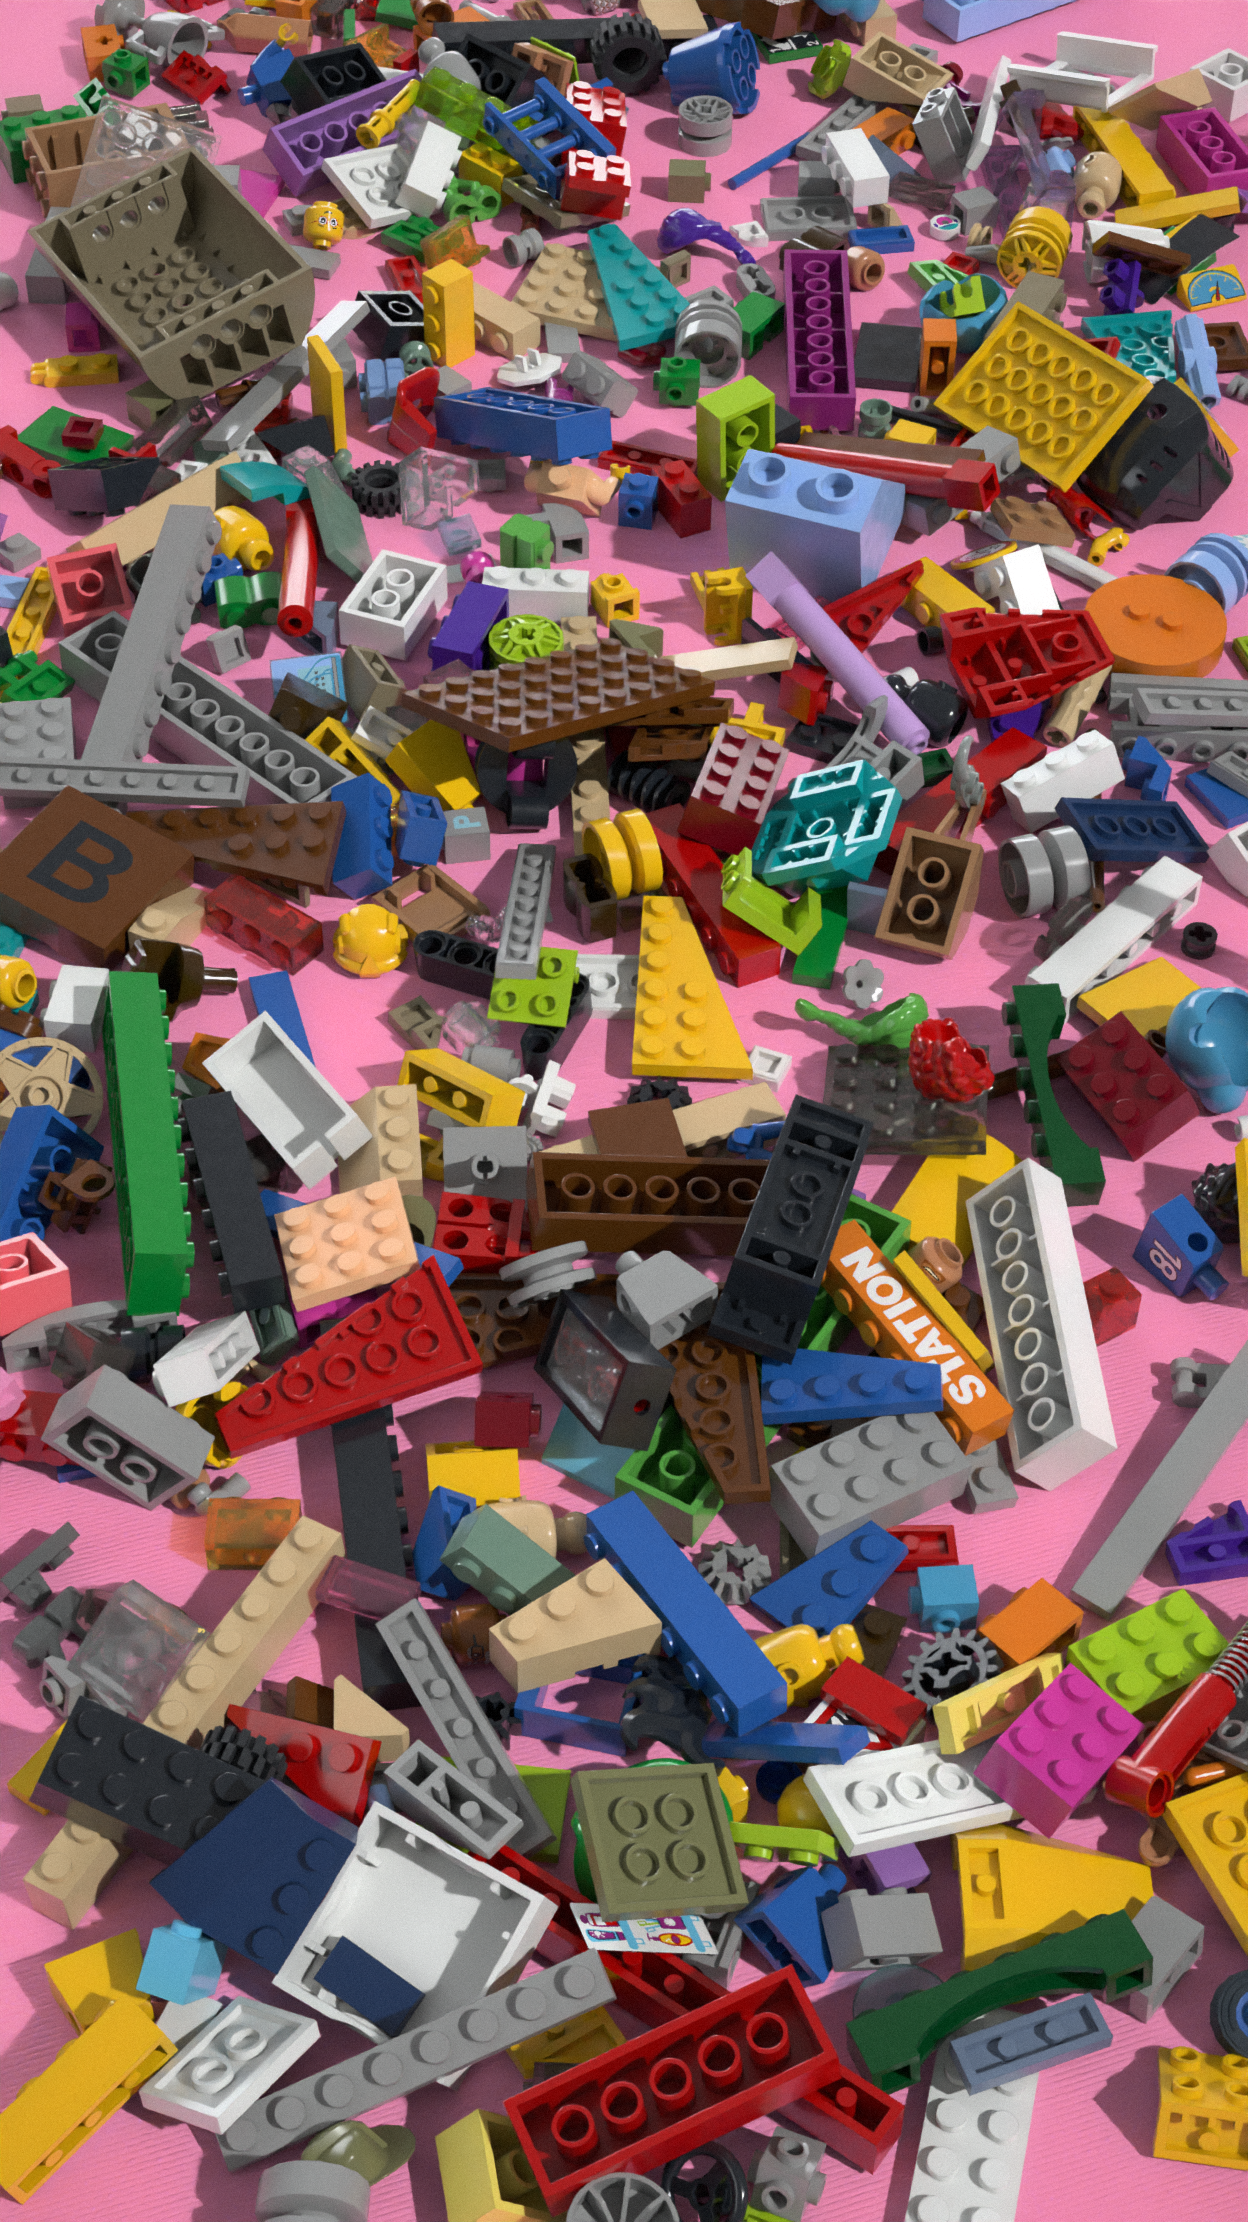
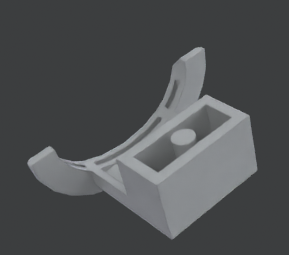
M881 695L865 706L855 733L841 752L825 768L865 759L874 767L876 772L884 776L897 788L903 798L900 805L901 808L924 785L922 758L894 740L884 750L873 744L885 719L888 707V697ZM792 778V779L788 782V787H789V786L791 785V783L795 780V778Z

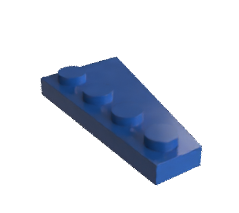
M797 1348L791 1365L762 1355L761 1411L763 1424L771 1425L943 1411L941 1365Z

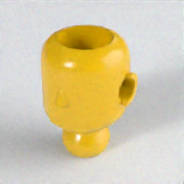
M226 506L213 512L222 528L221 539L216 543L213 554L224 553L229 560L233 558L238 559L243 571L250 569L258 572L269 568L274 560V550L272 545L269 544V535L266 527L241 507Z
M797 1624L754 1640L787 1682V1708L791 1706L808 1708V1700L820 1696L821 1687L832 1675L831 1670L838 1668L847 1656L860 1664L865 1659L855 1629L850 1624L838 1625L833 1628L829 1635L819 1638L813 1627L807 1624Z

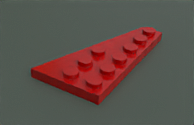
M434 1254L422 1262L421 1268L406 1279L402 1277L390 1286V1290L373 1303L367 1302L316 1339L314 1346L298 1357L294 1355L283 1363L282 1369L263 1383L257 1382L215 1413V1422L230 1459L482 1372L483 1363Z

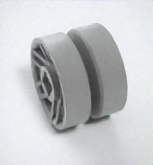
M709 95L694 96L684 100L679 106L678 145L680 149L687 154L697 157H714L727 152L732 145L733 108L731 104L722 98Z

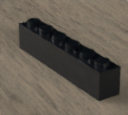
M226 1091L182 1100L184 1117L178 1118L177 1124L181 1125V1142L190 1143V1148H185L189 1173H198L199 1178L193 1179L197 1203L205 1202L207 1207L206 1209H201L205 1234H214L215 1240L209 1241L213 1265H222L223 1272L217 1273L222 1298L230 1297L234 1314L286 1303L282 1271L232 1092Z

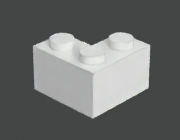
M1039 544L1001 556L972 568L974 584L982 599L985 601L999 596L1001 613L1008 614V608L1020 609V614L1042 615V609L1060 610Z

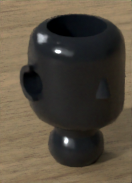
M891 674L885 679L930 731L928 745L935 748H943L956 738L968 715L967 702L962 696L957 694L958 690L941 680L937 683L930 679L917 681L911 687L902 676L897 674Z

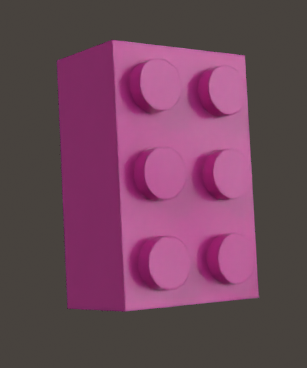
M1070 1663L995 1741L973 1774L1044 1836L1050 1839L1103 1780L1114 1761L1120 1756L1125 1755L1146 1726Z

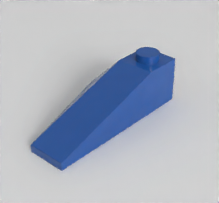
M51 1105L16 1107L0 1146V1242L34 1232L42 1241L45 1238V1230L52 1223L50 1219L54 1210L48 1209L37 1199L49 1171L70 1174L77 1158L99 1161L105 1148ZM55 1184L51 1195L58 1196L61 1188Z

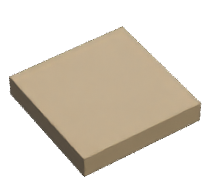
M638 0V9L642 18L647 17L652 21V25H656L661 39H689L708 32L707 24L696 0Z

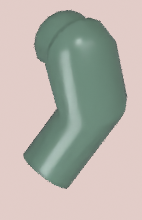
M340 448L335 454L328 472L335 481L339 483L343 481L347 486L351 487L352 473H356L355 469L352 468L353 465L350 463L352 454L349 450Z

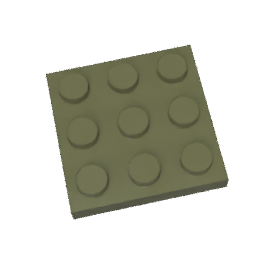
M714 1763L577 1771L571 1778L570 1782L602 1922L742 1911L747 1906L749 1901Z

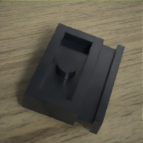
M819 714L814 726L807 725L799 720L786 739V748L791 753L829 764L846 746L855 733L858 724L825 714Z

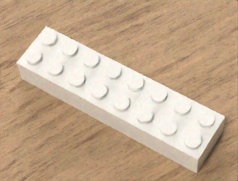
M1026 1158L965 1202L1001 1395L1015 1410L1007 1428L1014 1472L1048 1491H1052L1118 1448L1062 1180L1033 1160Z

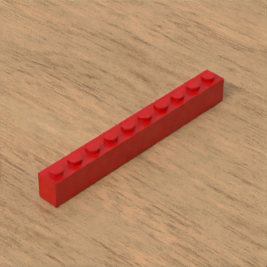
M506 1845L500 1848L489 1860L471 1851L467 1853L470 1857L492 1866L545 1896L558 1906L535 1951L553 1963L559 1964L590 1950L569 1904H595L594 1902ZM597 1950L617 1997L612 2002L653 2029L731 1993L672 1953ZM839 2063L841 2079L776 2109L777 2112L873 2175L901 2135L905 2105Z

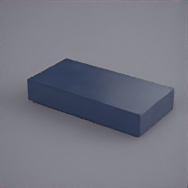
M343 1935L313 1978L395 2038L400 2035L426 1996L425 1993Z

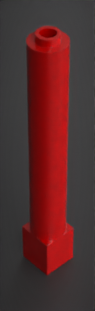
M783 442L776 444L772 453L905 484V494L947 500L948 507L985 512L1001 493L995 463L958 458L953 465Z
M311 497L286 505V535L277 624L284 634L291 637L306 635L312 629L314 620L319 545L322 539Z

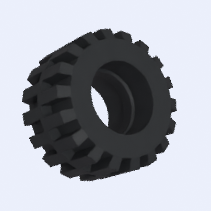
M623 12V16L618 18L617 14L610 16L611 21L607 22L604 20L600 23L601 30L595 29L593 33L594 39L590 41V56L597 79L602 80L607 77L613 83L614 88L625 93V97H627L628 93H633V96L639 95V91L643 89L645 92L649 91L652 83L656 85L660 81L658 75H663V63L667 61L656 25H652V21L649 18L642 19L641 14L638 13L630 16L629 12ZM627 48L642 50L636 58L629 61L614 59L620 51Z

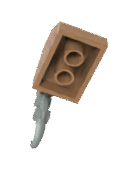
M971 735L963 738L953 765L950 790L956 791V803L934 833L906 827L874 936L878 942L952 960L968 931L978 897L984 853L982 845L973 843L972 839L985 804L987 793L986 789H983L984 783L979 782V773L975 771L973 765L967 764L969 750L974 742V738ZM969 812L960 839H956L955 837L958 831L960 830L967 813Z

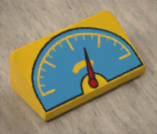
M1234 264L1183 274L1178 279L1176 296L1190 312L1239 302L1247 298L1238 270Z

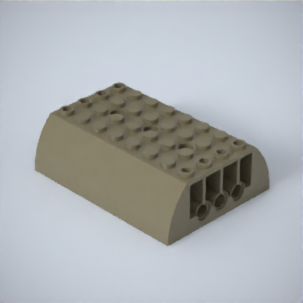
M195 146L27 230L31 241L39 253L148 378L161 391L180 402L191 404L196 400H200L209 393L232 383L245 374L259 369L262 365L289 353L291 350L302 345L308 332L315 302V284L312 268Z

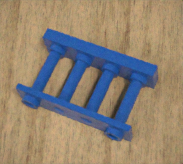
M545 77L534 82V96L531 101L509 111L501 113L490 101L485 103L483 125L486 132L493 136L538 182L541 189L546 190L555 200L560 198L561 179L564 178L567 163L555 168L547 159L572 147L577 150L590 151L599 157L616 156V148ZM537 111L547 118L522 131H519L512 124ZM554 129L560 131L565 136L538 150L529 142Z

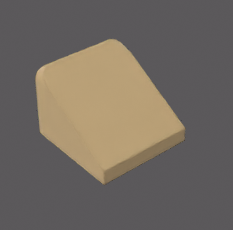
M889 204L868 206L867 223L871 226L878 228L903 225L894 207Z

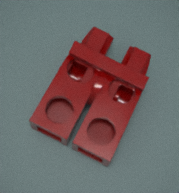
M442 1191L433 1249L460 1258L464 1267L461 1273H499L502 1267L529 1255L541 1252L532 1250L530 1244H522L523 1240L531 1241L528 1212H525V1199L513 1198L511 1203L501 1198Z

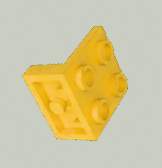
M1178 2046L1173 2049L1160 2047L1157 2055L1159 2106L1153 2140V2157L1248 2171V2058L1235 2054L1221 2056L1200 2053L1193 2048Z

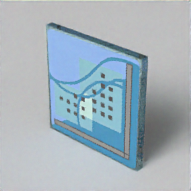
M341 651L269 660L274 701L287 672L347 702ZM348 708L341 721L343 724L350 723Z

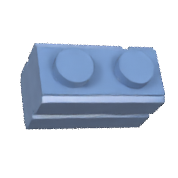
M401 358L385 359V362H382L381 359L366 360L364 363L365 373H358L361 412H368V421L371 425L391 423L397 385L400 380L405 378L403 361Z

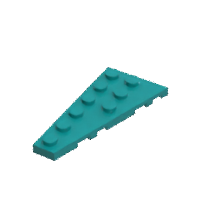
M604 224L599 228L588 230L587 243L592 260L597 267L596 274L598 280L600 279L601 291L608 315L613 322L612 329L618 339L617 346L619 352L675 338L676 321L681 311L689 306L690 303L616 224Z

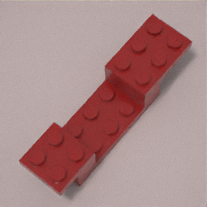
M576 81L573 84L566 83L564 97L616 148V156L599 157L590 151L577 150L573 147L562 152L559 166L567 164L564 178L561 179L560 210L621 220L625 198H629L631 190L630 162L621 158L627 129L625 93L609 86L603 87V89L594 88L582 81Z

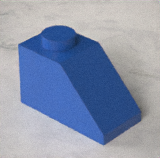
M401 790L395 847L399 859H403V862L414 867H424L425 864L437 865L448 824L438 797Z
M439 1485L433 1490L412 1551L418 1590L456 1601L471 1586L469 1583L459 1580L452 1570L439 1559L461 1519L477 1509L475 1498Z

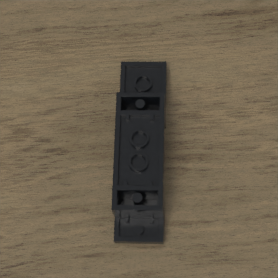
M795 1094L736 1251L707 1335L783 1363L792 1364L859 1173L874 1122Z

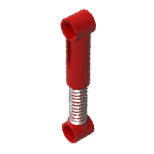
M1248 1621L1236 1634V1637L1232 1639L1231 1643L1228 1644L1227 1648L1223 1650L1222 1654L1219 1655L1218 1659L1215 1660L1213 1665L1210 1666L1209 1671L1199 1673L1132 1757L1124 1755L1114 1761L1109 1769L1105 1783V1792L1109 1801L1153 1818L1161 1816L1166 1811L1165 1803L1172 1799L1175 1781L1237 1704L1236 1696L1239 1694V1690H1242L1243 1685L1248 1682Z

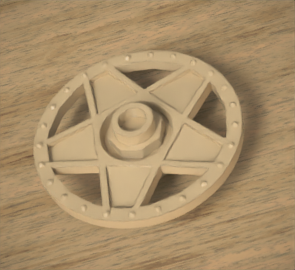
M33 1037L15 1042L0 1052V1080L10 1093L0 1103V1145L4 1137L2 1132H6L16 1107L51 1105L66 1118L91 1115L83 1131L89 1135L93 1133L103 1109V1088L95 1066L81 1050L59 1039ZM29 1048H52L36 1067L12 1056ZM73 1057L88 1072L94 1092L69 1083Z

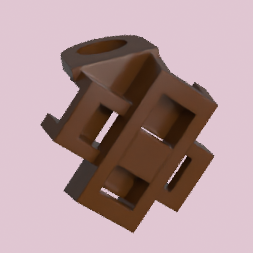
M77 1158L70 1174L49 1171L37 1200L48 1209L54 1210L50 1221L63 1233H68L70 1226H72L79 1234L84 1235L92 1215H99L102 1210L97 1207L98 1202L109 1197L115 1189V1180L111 1173L113 1167L92 1159ZM55 1184L61 1188L58 1196L51 1195Z

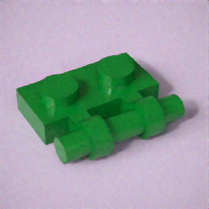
M411 215L408 222L401 219L381 232V243L408 256L415 255L417 260L429 265L449 252L448 246L460 247L462 237L455 234L454 230L447 226L439 227L433 224V221L427 217L422 216L419 218Z
M27 650L23 654H15L9 658L6 666L0 667V691L3 690L0 702L9 703L12 701L21 702L63 698L73 690L76 680L50 660L45 661L39 666L36 664L38 659L36 653L32 650Z

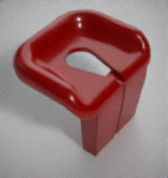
M434 367L422 368L398 382L392 419L387 431V442L392 445L394 444L421 466L430 463L437 430L426 419L434 407V397L437 395L440 382V374ZM417 399H421L417 407L412 404Z

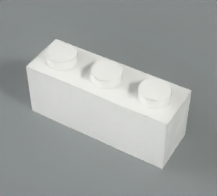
M428 121L418 140L395 203L427 218L430 217L434 208L440 210L447 195L442 189H448L454 176V172L450 168L455 169L462 154V151L458 150L462 137Z
M862 129L826 133V145L822 146L821 150L823 163L827 164L830 168L833 180H837L842 195L847 197L852 208L888 203L890 175Z
M484 567L482 584L509 589V617L533 614L546 617L557 625H561V617H588L589 571L541 569L536 567Z
M1093 730L1080 735L1074 742L1062 749L1047 754L1044 759L1027 769L1017 771L1013 777L1002 782L1001 786L1013 819L1032 833L1059 817L1054 808L1061 797L1093 798L1124 780L1125 777L1114 743L1097 730Z

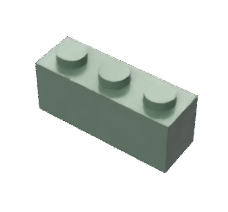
M487 1504L461 1519L439 1559L452 1570L459 1580L472 1585L488 1598L489 1603L493 1607L505 1611L508 1615L514 1614L576 1576Z

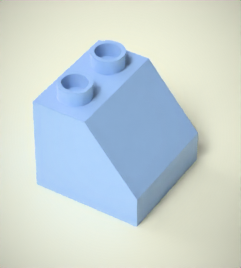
M748 449L725 499L730 569L743 567L747 574L772 551L803 584L815 601L820 605L826 606L877 580L905 513V484L785 457L776 453Z

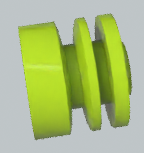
M533 614L514 615L501 620L493 626L489 633V670L498 669L500 664H517L524 662L525 658L528 657L541 658L550 656L552 651H563V631L555 622L548 618Z

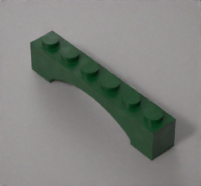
M1059 983L1012 985L1008 1002L1002 1003L1001 1014L1003 1025L1009 1026L1011 1032L1009 1036L1011 1058H1016L1018 1063L1016 1070L1017 1088L1019 1091H1024L1026 1100L1023 1105L1024 1120L1026 1124H1031L1033 1130L1031 1136L1032 1155L1034 1158H1039L1042 1167L1061 1178L1067 1207L1099 1205L1106 1179L1098 1147L1090 1148L1068 1124L1056 1102L1048 1074V1046L1052 1039H1060L1066 1018Z
M1125 1909L1110 1915L1099 1914L1076 1929L1066 1933H1052L1043 1938L1039 1944L1025 1950L1006 1952L997 1957L993 1963L973 1971L964 1970L957 1972L946 1982L925 1991L922 1989L911 1991L896 2003L879 2010L868 2009L859 2013L852 2021L845 2023L847 2050L860 2076L890 2095L921 2082L920 2067L928 2056L950 2035L974 2019L1014 2002L1053 1994H1086L1091 1992L1092 1995L1102 1996L1105 2003L1108 2004L1152 1985L1153 1956Z

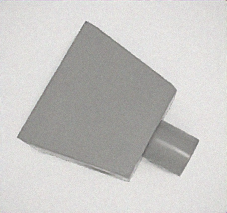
M628 1251L616 1262L615 1269L620 1274L616 1280L618 1307L622 1314L657 1350L713 1318L718 1305V1286L672 1252L661 1251L644 1261L636 1252Z

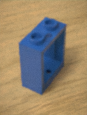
M645 1653L618 1660V1666L603 1669V1666L599 1665L575 1672L578 1675L627 1685L638 1678L649 1676L645 1671L636 1673L631 1671L634 1663L639 1657L644 1656ZM549 1685L518 1693L514 1706V1717L522 1722L521 1736L626 1757L628 1746L620 1736L619 1727L627 1712L640 1706L641 1702L638 1698L631 1697L625 1699L619 1723L542 1708Z

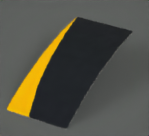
M1201 213L1178 225L1164 236L1168 235L1170 249L1191 255V265L1174 278L1141 269L1138 289L1144 293V300L1152 305L1156 304L1178 282L1181 275L1189 273L1206 258L1240 236Z

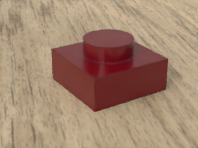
M70 416L61 434L62 445L80 450H95L104 432L103 419Z

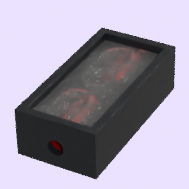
M560 1289L533 1367L600 1444L648 1451L677 1370L607 1297Z

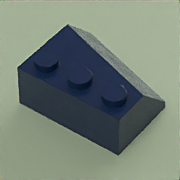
M271 1777L228 1813L224 1820L209 1833L187 1848L182 1856L165 1870H161L154 1876L149 1884L189 1925L201 1928V1932L277 1975L356 1846L359 1827Z

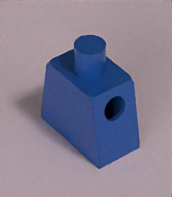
M828 1863L823 1864L818 1871L813 1867L807 1866L786 1872L751 1901L733 1920L776 1971L792 1964L804 1988L823 1984L833 1967L821 1912L839 1903L838 1894L847 1883L846 1876L838 1867Z

